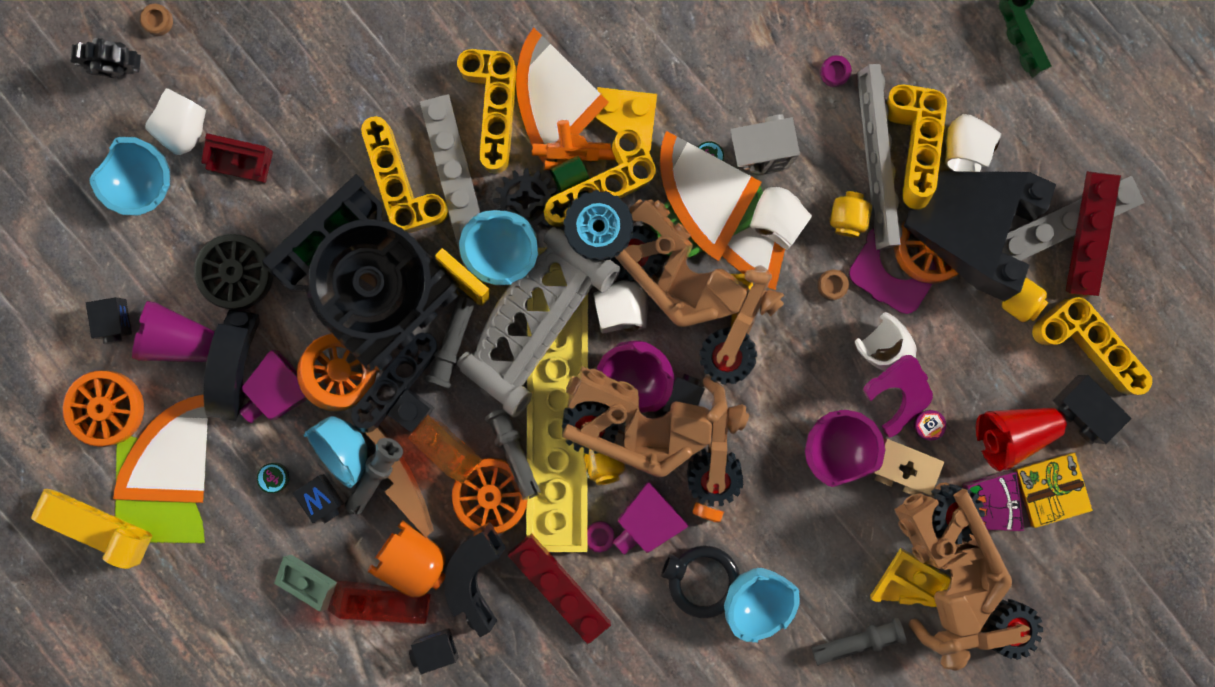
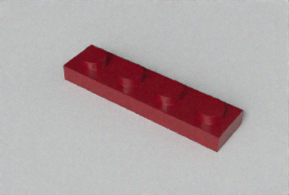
M1086 172L1065 290L1068 293L1099 296L1121 175Z
M532 533L508 552V557L587 644L591 643L611 626V621Z

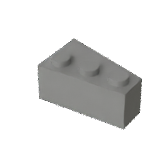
M783 114L773 115L765 118L764 123L730 129L737 166H744L745 170L750 169V172L757 175L788 170L800 155L793 117L784 119Z

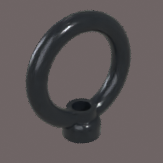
M697 546L685 551L679 557L670 554L661 572V577L669 580V591L675 604L686 614L697 618H711L724 613V603L729 587L740 575L739 569L732 557L725 551L713 546ZM696 559H714L722 564L728 574V589L723 598L713 605L699 606L693 604L682 592L681 580L685 575L687 565Z

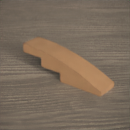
M380 425L374 431L365 433L375 445L382 438H390ZM402 456L392 466V473L388 478L394 484L385 493L426 538L434 531L419 486Z

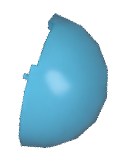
M136 137L115 138L109 147L110 151L107 157L90 177V185L96 197L108 209L122 215H141L154 210L164 200L170 188V168L164 155L154 145Z
M493 210L476 214L463 228L459 240L461 258L467 269L481 281L493 285H511V283L524 278L535 266L538 256L536 233L530 223L524 217L508 211Z
M330 416L305 431L303 436H307L311 446L328 470L342 484L352 488L361 479L365 471V462L368 459L367 446L362 434L351 423L335 416Z
M753 568L740 574L730 585L724 603L726 621L735 636L745 642L758 643V640L771 637L782 628L786 629L792 622L800 605L799 589L792 582L771 570Z

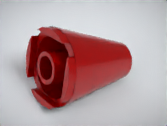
M1055 408L987 411L977 417L976 437L977 441L983 440L986 449L981 452L988 464L996 471L1009 470L1062 437L1065 433L1067 422L1065 416Z

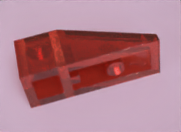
M336 581L337 584L330 600L328 611L338 619L426 624L430 593L420 597H409L393 587L362 582Z

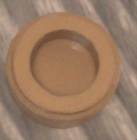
M150 4L142 10L140 23L150 34L162 36L171 30L173 17L164 6Z
M835 269L828 270L819 277L817 288L820 295L825 299L837 300L847 293L849 281L843 272Z

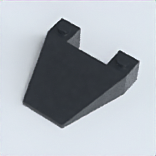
M939 171L937 187L931 200L922 209L910 208L904 227L977 290L1005 302L1021 292L1030 266L1023 261L1002 253L1013 217L1017 215L1032 222L1048 211L1056 184L1031 172ZM919 182L918 184L919 192L922 182Z

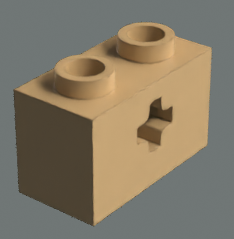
M883 438L886 451L882 467L874 473L876 474L875 480L891 487L893 482L904 485L903 492L910 495L924 493L931 496V491L935 488L944 461ZM900 465H907L911 469L910 473L903 474L899 470Z

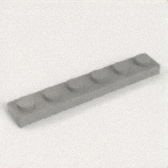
M869 64L857 72L876 250H882L901 245L902 228L898 223L897 216L899 200L894 189L895 167L891 163L890 149L892 138L888 133L887 119L889 111L884 100L883 91L885 88V77L881 73V64Z
M447 94L421 101L420 105L460 253L459 240L463 228L476 214L481 212L451 98ZM461 258L462 265L467 269L465 263L463 262V260H462V258Z
M1132 176L1120 180L1114 217L1145 203ZM1082 199L1009 232L1002 253L1021 261L1076 234Z

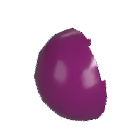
M644 341L619 343L603 355L597 366V370L603 372L607 377L618 382H627L638 390L639 411L641 413L656 412L666 405L672 395L674 385L672 365L659 349Z
M846 409L829 412L818 419L808 434L806 447L804 448L807 465L814 476L830 487L841 486L879 471L882 467L886 451L883 435L874 421L860 412Z

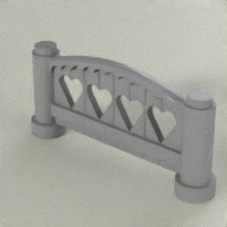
M555 227L546 233L543 242L547 244V249L537 257L535 266L524 278L511 283L495 305L482 331L476 351L472 354L465 352L457 362L460 372L502 403L503 410L512 417H517L529 404L532 393L523 386L592 286L601 292H605L615 282L621 269L620 266L611 260H601L598 262L583 258L572 249L564 231ZM553 263L560 264L567 286H545L543 284L542 278L545 274L550 273V266ZM541 288L543 290L550 311L526 310L525 302L532 298L534 289ZM518 313L525 314L532 334L531 337L509 335L508 326L515 323V316ZM505 337L508 340L514 362L494 361L491 359L490 353L492 349L498 347L499 339Z

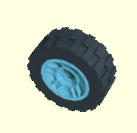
M595 190L592 193L587 194L586 192L582 194L579 199L576 198L572 202L570 208L568 207L566 218L564 219V233L572 249L583 258L598 262L601 260L607 261L620 255L629 245L633 235V218L628 206L620 197L612 195L611 192ZM598 220H602L605 224V228L601 232H596L592 226Z

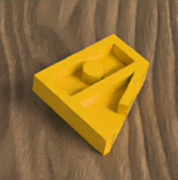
M597 87V91L609 103L594 119L605 127L614 130L616 134L626 128L636 130L641 135L650 153L657 94Z
M900 548L871 593L870 598L875 602L886 600L897 601L900 604L906 605L920 603L923 606L937 607L934 598L935 593L947 590L951 577L927 563H921L914 555Z

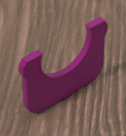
M874 228L868 232L866 243L849 269V278L853 284L871 294L872 298L879 303L883 302L902 314L916 311L933 285L922 283L915 279H897L887 273L880 260V250H876ZM931 261L929 270H936L933 261Z
M912 355L901 357L877 378L868 381L863 389L867 399L870 401L886 389H901L902 403L899 410L891 420L881 426L885 435L889 438L897 435L903 426L925 410L933 398V393L927 382V374L922 370L919 361Z

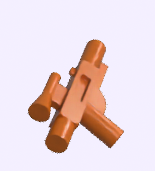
M568 120L557 122L560 143L532 144V156H546L550 159H557V161L544 159V171L550 170L576 156H579L581 160L590 162L598 161V159L616 160L611 143L587 142L583 136L571 134Z

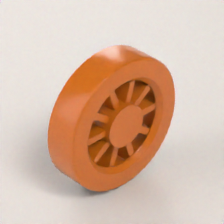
M905 220L901 223V245L894 247V253L898 264L908 276L922 283L936 284L945 282L959 274L948 264L944 267L942 259L922 241H908L911 232L904 227ZM908 247H917L920 252L910 257ZM923 255L925 260L921 268L913 261ZM932 259L934 260L936 270H929Z
M327 334L314 340L301 355L297 366V380L304 396L317 407L328 411H345L355 407L375 383L376 370L368 371L359 360L348 363L346 359L350 351L333 334ZM336 347L345 348L341 358L337 356ZM324 350H329L330 359L322 353ZM316 359H317L323 366H321V365H315ZM360 364L362 365V373L351 371L352 368ZM314 373H320L322 376L316 379ZM350 379L360 381L359 385L356 386ZM324 382L327 385L325 390L319 385L320 383ZM343 386L346 387L350 392L344 394ZM332 387L336 388V394L329 393Z
M93 371L82 375L69 387L63 401V417L69 431L78 440L91 446H111L126 441L137 431L144 415V401L137 385L127 376L114 371ZM104 384H109L110 386L105 394ZM94 387H95V390H96V395H94V394L90 391V390L93 389ZM120 388L124 394L114 399L113 397L117 389ZM85 397L89 400L88 404L83 403ZM129 399L130 409L119 408V403ZM82 408L87 409L88 414L83 416ZM118 413L129 414L125 423L117 417ZM92 418L93 421L89 426L86 421ZM111 422L119 429L112 431ZM100 424L102 425L103 432L97 431Z
M499 458L477 460L466 466L454 482L452 489L454 511L459 520L472 531L490 522L497 534L503 533L515 526L526 511L528 499H522L519 487L506 460ZM494 471L491 483L487 482L484 472ZM498 472L508 478L500 486L496 484ZM479 475L483 487L473 483L472 480ZM511 481L515 492L503 493L502 488ZM468 487L478 491V494L467 495ZM503 497H515L513 506L503 501ZM468 500H478L479 504L471 510ZM498 505L509 510V512L502 517ZM481 506L485 508L483 518L474 513ZM490 509H493L497 519H487Z

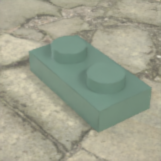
M287 555L283 556L274 584L320 612L328 609L337 582L295 556Z

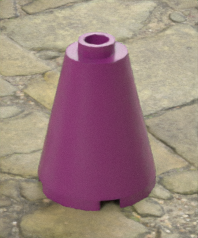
M147 301L139 323H141L139 331L135 335L132 358L138 361L207 362L215 331L156 302Z

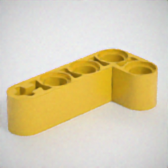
M468 49L463 51L457 60V66L462 77L471 83L486 84L480 161L489 173L499 174L505 171L509 164L516 66L512 56L508 53ZM476 60L480 63V66L475 72H467L464 69L467 62ZM507 63L510 65V69L506 74L499 75L494 72L497 64ZM498 92L508 95L506 102L502 105H496L492 102V97ZM495 122L505 124L504 131L499 135H493L489 132L490 126ZM492 143L497 144V153L502 158L496 160L495 165H492L490 160L487 159L493 156L494 147Z
M905 84L897 85L891 89L886 104L889 111V121L911 125L902 194L903 201L909 208L922 209L927 206L937 187L947 99L943 93L935 89ZM895 102H901L905 106H899ZM925 107H931V108H933L935 111H930V110L926 109ZM921 133H926L930 135L931 138H926ZM917 160H923L929 166H923ZM918 182H922L920 192L919 187H917Z
M377 116L366 119L361 128L362 136L390 223L408 233H413L444 222L448 217L449 211L446 202L440 196L427 194L417 198L413 197L393 131L388 123ZM376 127H380L382 130L380 137L385 145L380 146L379 141L373 136ZM387 154L393 155V164L388 168H381L380 159ZM394 183H401L403 186L402 193L397 197H391L389 195V187ZM432 202H438L441 205L440 213L434 217L428 216L426 214L427 206ZM404 211L411 212V222L406 226H400L398 224L400 213Z
M626 128L616 135L612 143V151L618 166L569 188L548 200L544 209V217L548 224L555 227L564 226L567 209L564 211L562 218L558 214L552 215L551 212L554 205H557L558 208L567 206L570 201L568 197L571 198L572 203L576 198L578 199V193L582 191H588L589 193L595 190L611 192L605 185L607 179L614 178L619 181L621 189L618 192H611V194L617 195L620 198L650 183L655 175L656 167L641 135L636 130ZM624 138L630 139L634 143V150H623L620 147L619 141ZM643 166L647 170V178H637L633 174V167Z
M1078 297L1059 302L1033 326V337L1041 345L1060 344L1071 336L1120 393L1125 395H1142L1151 388L1152 376L1086 299ZM1071 304L1075 305L1078 309V316L1075 320L1070 317L1068 312ZM1048 324L1053 325L1055 328L1053 339H1049L1045 333ZM1091 327L1096 329L1098 333V338L1094 343L1088 336ZM1112 350L1117 354L1118 358L1114 366L1110 364L1108 359L1109 353Z
M43 489L31 516L33 521L104 552L102 559L105 562L124 569L140 565L153 536L142 528L52 489Z

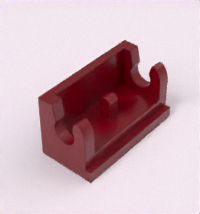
M206 133L201 163L206 165V170L266 183L273 154L272 150L266 146Z

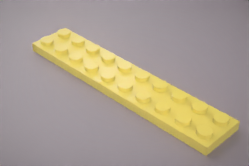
M538 248V256L545 252L547 248ZM553 263L550 266V273L543 276L542 282L545 286H567L559 263ZM541 288L534 289L532 298L527 300L528 311H550ZM588 293L527 379V390L532 393V398L527 405V461L541 493L531 499L528 497L526 506V537L532 533L548 552H587L588 478L583 458L584 448L581 447L579 452L574 450V443L570 446L566 443V439L562 437V421L564 410L568 408L569 394L565 392L572 375L577 377L582 366L588 368ZM527 322V336L531 337L532 334Z

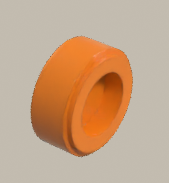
M695 502L692 510L694 515L717 523L721 522L724 511L700 502Z

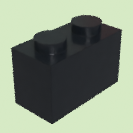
M1077 375L1053 400L1059 407L1057 410L1065 416L1068 422H1075L1081 428L1078 431L1079 434L1091 444L1094 442L1107 444L1132 419L1089 375Z

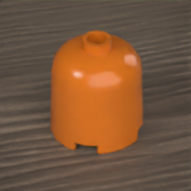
M404 520L400 521L397 527L402 530L398 535L390 534L375 557L380 560L377 567L371 565L367 572L409 597H420L425 595L431 588L437 590L443 583L445 574L442 571L446 564V556L439 545L428 537L425 538L421 532Z

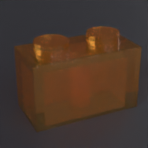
M429 415L424 418L408 437L448 477L464 483L482 461L446 425Z

